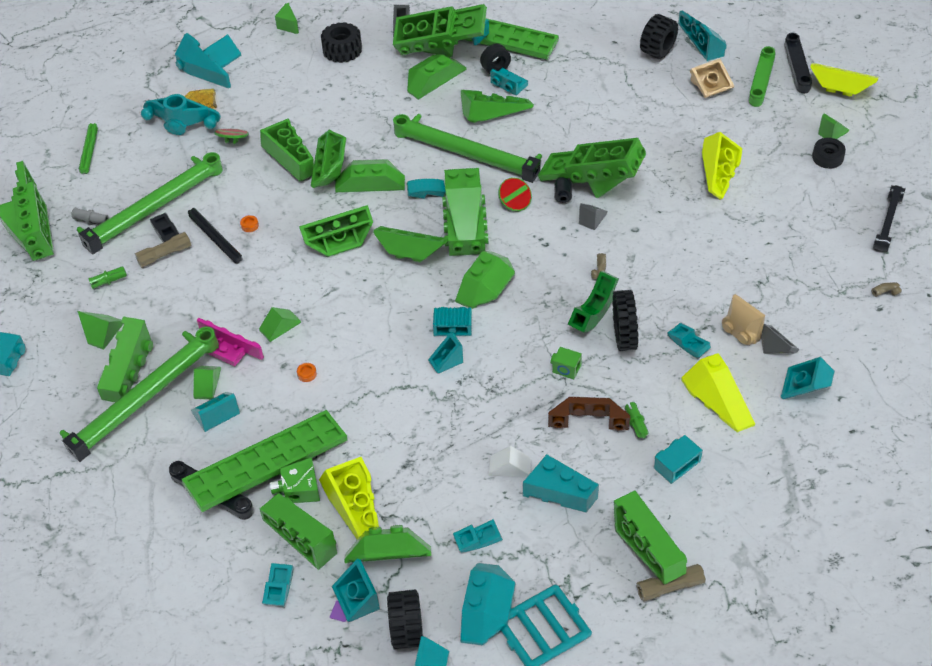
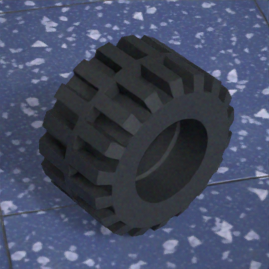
M655 14L651 17L641 35V51L658 59L665 57L676 41L678 34L677 21L661 14Z
M338 22L325 27L322 31L323 54L328 60L339 63L349 62V60H354L362 52L361 34L357 26L347 22Z
M416 589L389 592L387 608L391 645L394 650L419 647L421 636H423L419 593Z

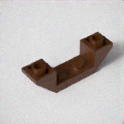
M568 397L548 413V427L568 428L569 415L609 416L610 430H629L630 415L610 398Z

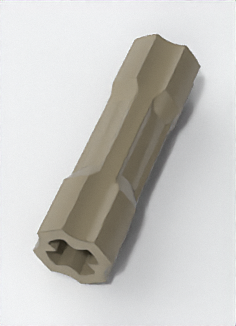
M182 232L164 243L151 248H145L134 254L142 268L155 262L158 258L172 252L181 251L192 245L186 232Z
M695 564L686 567V574L665 585L657 577L639 581L636 583L640 599L644 602L675 590L703 584L706 578L701 565Z

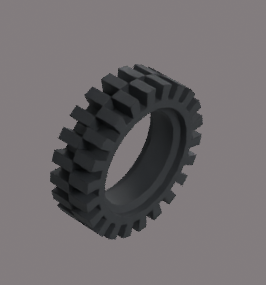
M613 291L612 311L618 351L637 350L639 341L638 317L636 315L637 309L635 307L636 302L633 291Z

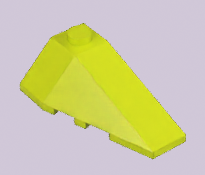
M718 132L704 138L702 156L708 191L721 200L730 185V179L735 175L736 167H739L741 163L743 148L723 133Z
M719 353L700 359L681 377V381L694 398L698 397L704 402L706 408H711L715 411L719 418L736 432L755 426V422L734 378Z
M362 457L326 469L319 481L328 499L358 540L365 531H369V528L379 527L373 502L374 493H372L370 484L371 475Z

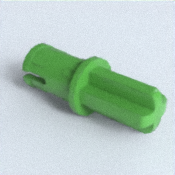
M121 266L108 272L105 270L104 273L88 279L92 289L106 283L111 284L112 281L126 277L127 274L125 268Z
M630 402L632 409H630L628 404L624 407L625 411L630 415V425L633 426L637 437L644 439L649 434L644 423L645 418L640 414L637 404Z

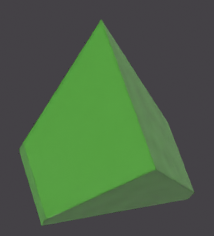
M77 311L87 343L103 350L123 326L121 319L109 315Z

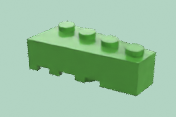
M289 118L260 130L261 147L295 178L302 181L312 176L314 159L307 147L303 145L300 136L298 137L294 126H291Z
M123 316L121 323L124 326L122 331H118L115 337L117 340L116 348L111 349L109 353V366L105 365L97 386L101 400L118 401L131 390L133 383L137 381L139 371L145 365L146 357L153 348V341H151L145 320Z
M636 490L614 500L615 531L665 585L686 574V555L680 551Z

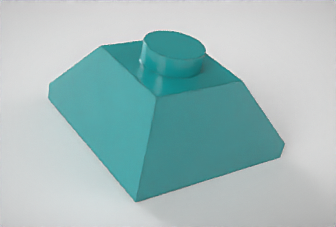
M822 357L790 366L787 370L781 398L787 399L830 387L835 371Z

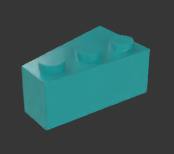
M548 454L544 456L523 481V497L529 498V496L542 499L543 502H556L561 504L562 507L585 513L588 512L598 499V483Z

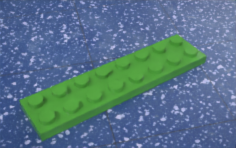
M487 19L489 20V34L480 44L488 46L501 44L506 50L548 60L559 41V35ZM472 38L463 39V40L472 41Z
M325 410L183 478L182 484L200 511L204 512L281 474L280 469L285 466L313 458L346 442L347 435L330 413Z

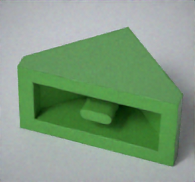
M285 3L275 15L277 29L298 34L299 30L295 15L289 3Z
M825 113L822 115L818 132L820 136L838 139L848 133L849 129Z
M271 307L259 331L271 342L300 324L301 320L289 309Z
M199 366L194 369V399L211 400L214 398L221 371L220 366Z

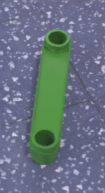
M770 46L764 47L761 51L751 86L749 103L754 107L761 106L764 101L776 52Z

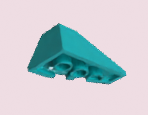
M683 10L679 11V26L706 61L724 57L727 47L725 40L718 33Z
M189 33L184 34L175 52L176 66L189 75L229 89L231 84L228 73L217 61H212L207 50L203 51L199 47L200 43Z

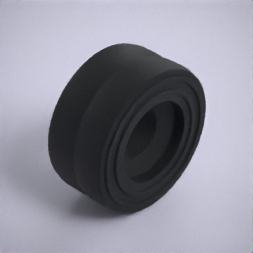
M501 44L488 46L480 57L482 67L489 74L492 69L499 71L501 68L507 69L511 62L510 53Z
M835 138L819 139L814 145L813 161L818 166L827 169L839 167L844 161L845 145Z

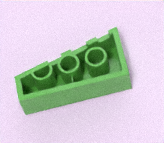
M278 493L259 508L262 520L318 570L337 555V543L334 539L333 531L296 506L288 497L285 498Z

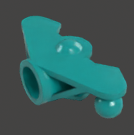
M172 94L165 98L146 101L141 110V117L144 120H151L154 115L159 118L161 117L165 121V129L174 135H182L186 131V126L202 121L206 128L213 129L221 119L218 111L187 99L180 94Z

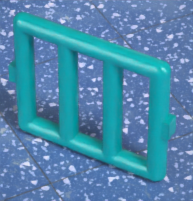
M556 584L511 608L509 620L515 616L520 619L543 654L531 659L508 624L501 629V632L508 640V647L511 651L514 650L525 666H541L592 635L591 629L580 616L577 605L575 603L572 604ZM555 595L581 632L569 637L544 600ZM536 605L562 643L550 648L525 611Z

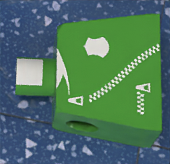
M312 458L281 468L282 480L270 482L272 495L284 492L285 498L288 497L293 503L320 501Z

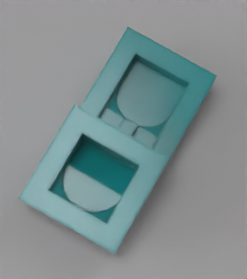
M416 179L408 181V196L425 199L427 194L444 197V180Z
M679 323L667 332L668 336L679 347L696 358H699L711 348L710 342L696 336L695 329L685 324Z
M494 519L475 528L471 524L453 533L460 552L477 550L503 540Z
M271 563L262 604L285 606L293 576V565Z

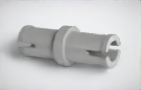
M76 207L73 208L71 213L73 219L83 220L89 224H101L109 219L108 215Z

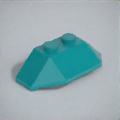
M477 563L470 571L462 607L461 643L484 645L488 639L508 624L516 583L499 565Z

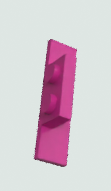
M197 319L199 329L211 327L219 343L216 351L207 354L234 367L246 353L260 360L264 358L261 346L257 342H251L239 334L231 333L226 328L218 327L209 320Z

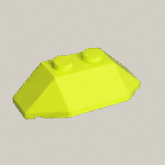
M811 63L810 66L821 86L826 88V91L836 93L837 90L843 92L842 95L846 96L858 94L876 83L879 79L877 76L817 63Z

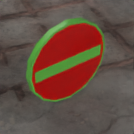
M240 129L215 130L214 134L219 137H225V143L230 141L229 138H233V143L235 144L238 142V138L247 137L249 132Z
M511 177L505 179L500 184L498 196L501 203L507 209L521 211L527 208L531 202L532 193L529 186L523 180Z

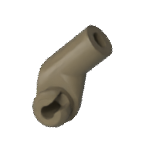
M604 253L597 254V270L591 271V278L593 280L598 278L600 271L606 270V254Z
M890 282L882 283L872 288L871 292L877 297L891 290L892 295L895 296L901 293L902 289L899 287L901 286L899 283Z

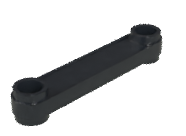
M789 33L785 38L784 45L797 91L805 94L812 87V78L800 36L797 33Z
M891 185L887 198L891 201L881 235H876L873 246L876 250L888 252L892 239L888 235L898 201L902 202L906 189L902 188V186Z
M175 461L169 466L171 479L182 486L183 478L197 472L196 469L182 461ZM241 494L218 504L219 507L240 519H248L253 514L254 508L251 500Z

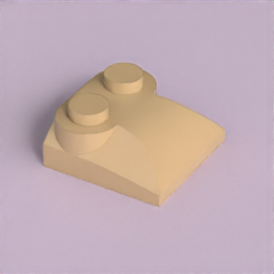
M721 59L705 63L690 70L691 82L698 86L704 98L734 88V84Z
M734 294L728 314L722 319V327L741 343L746 345L756 344L761 339L765 314Z

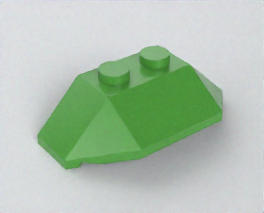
M432 55L409 69L407 91L419 100L467 70V67L448 56Z
M329 129L318 138L311 187L329 185L340 176L346 145L345 136Z
M388 159L353 160L336 179L335 193L405 190V175Z
M366 205L299 226V229L307 246L329 257L362 246L373 224V219L369 207Z
M384 226L374 229L373 232L389 254L395 255L396 258H412L416 262L423 261L448 242V238Z
M482 251L465 273L455 302L473 309L477 305L497 299L515 275V270L509 259L492 251Z
M393 525L390 529L371 527L346 552L344 562L352 563L356 559L364 562L431 556V546L408 527L403 528V525Z

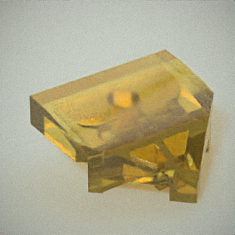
M215 89L189 91L184 96L211 109L217 108Z

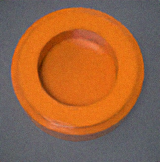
M252 215L245 216L240 221L241 229L244 232H253L259 227L258 219Z
M311 363L299 365L297 368L298 379L302 382L314 380L317 376L316 367Z

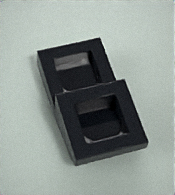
M167 213L150 219L151 225L163 243L179 234Z

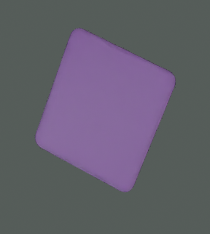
M336 601L330 618L346 622L347 619L339 601Z

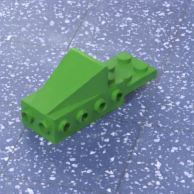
M485 4L455 10L453 6L396 17L393 46L402 55L426 52L453 57L454 45L458 44V40L484 36L487 7Z
M638 137L578 144L574 151L551 153L538 177L540 181H551L564 177L570 178L572 183L588 182L595 197L599 198L625 179L635 177L646 156V151Z
M20 161L16 162L17 170H15L19 182H16L17 187L12 188V201L0 205V221L12 238L35 261L53 255V244L47 205L40 195L37 185L25 163Z
M479 168L444 170L446 197H442L443 207H446V209H443V219L447 220V222H444V233H448L444 238H448L445 246H449V256L481 254L482 251H485V244L489 243L488 233H484V231H487V220H483V218H486V207H482V205H485V194H482Z

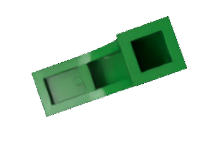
M600 271L590 296L583 305L574 307L568 325L583 333L591 331L609 309L613 301V291L619 278L605 271Z

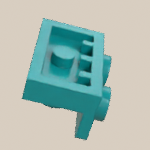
M501 68L499 71L494 69L490 71V82L515 96L528 86V80L504 68Z

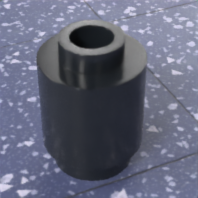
M559 177L554 183V198L556 201L566 203L572 199V183L569 178Z

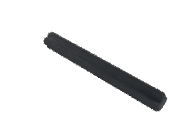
M196 208L188 210V216L234 263L242 261V255Z

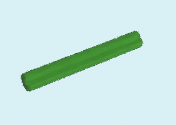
M90 123L87 128L78 168L81 174L89 172L98 131L96 123Z

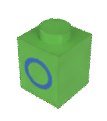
M559 347L557 353H553L550 364H553L552 373L574 380L581 367L582 353Z

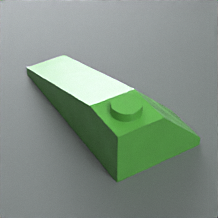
M461 90L463 115L468 121L474 123L530 109L534 105L526 98L506 96L504 98L495 93L487 96L482 94V91Z

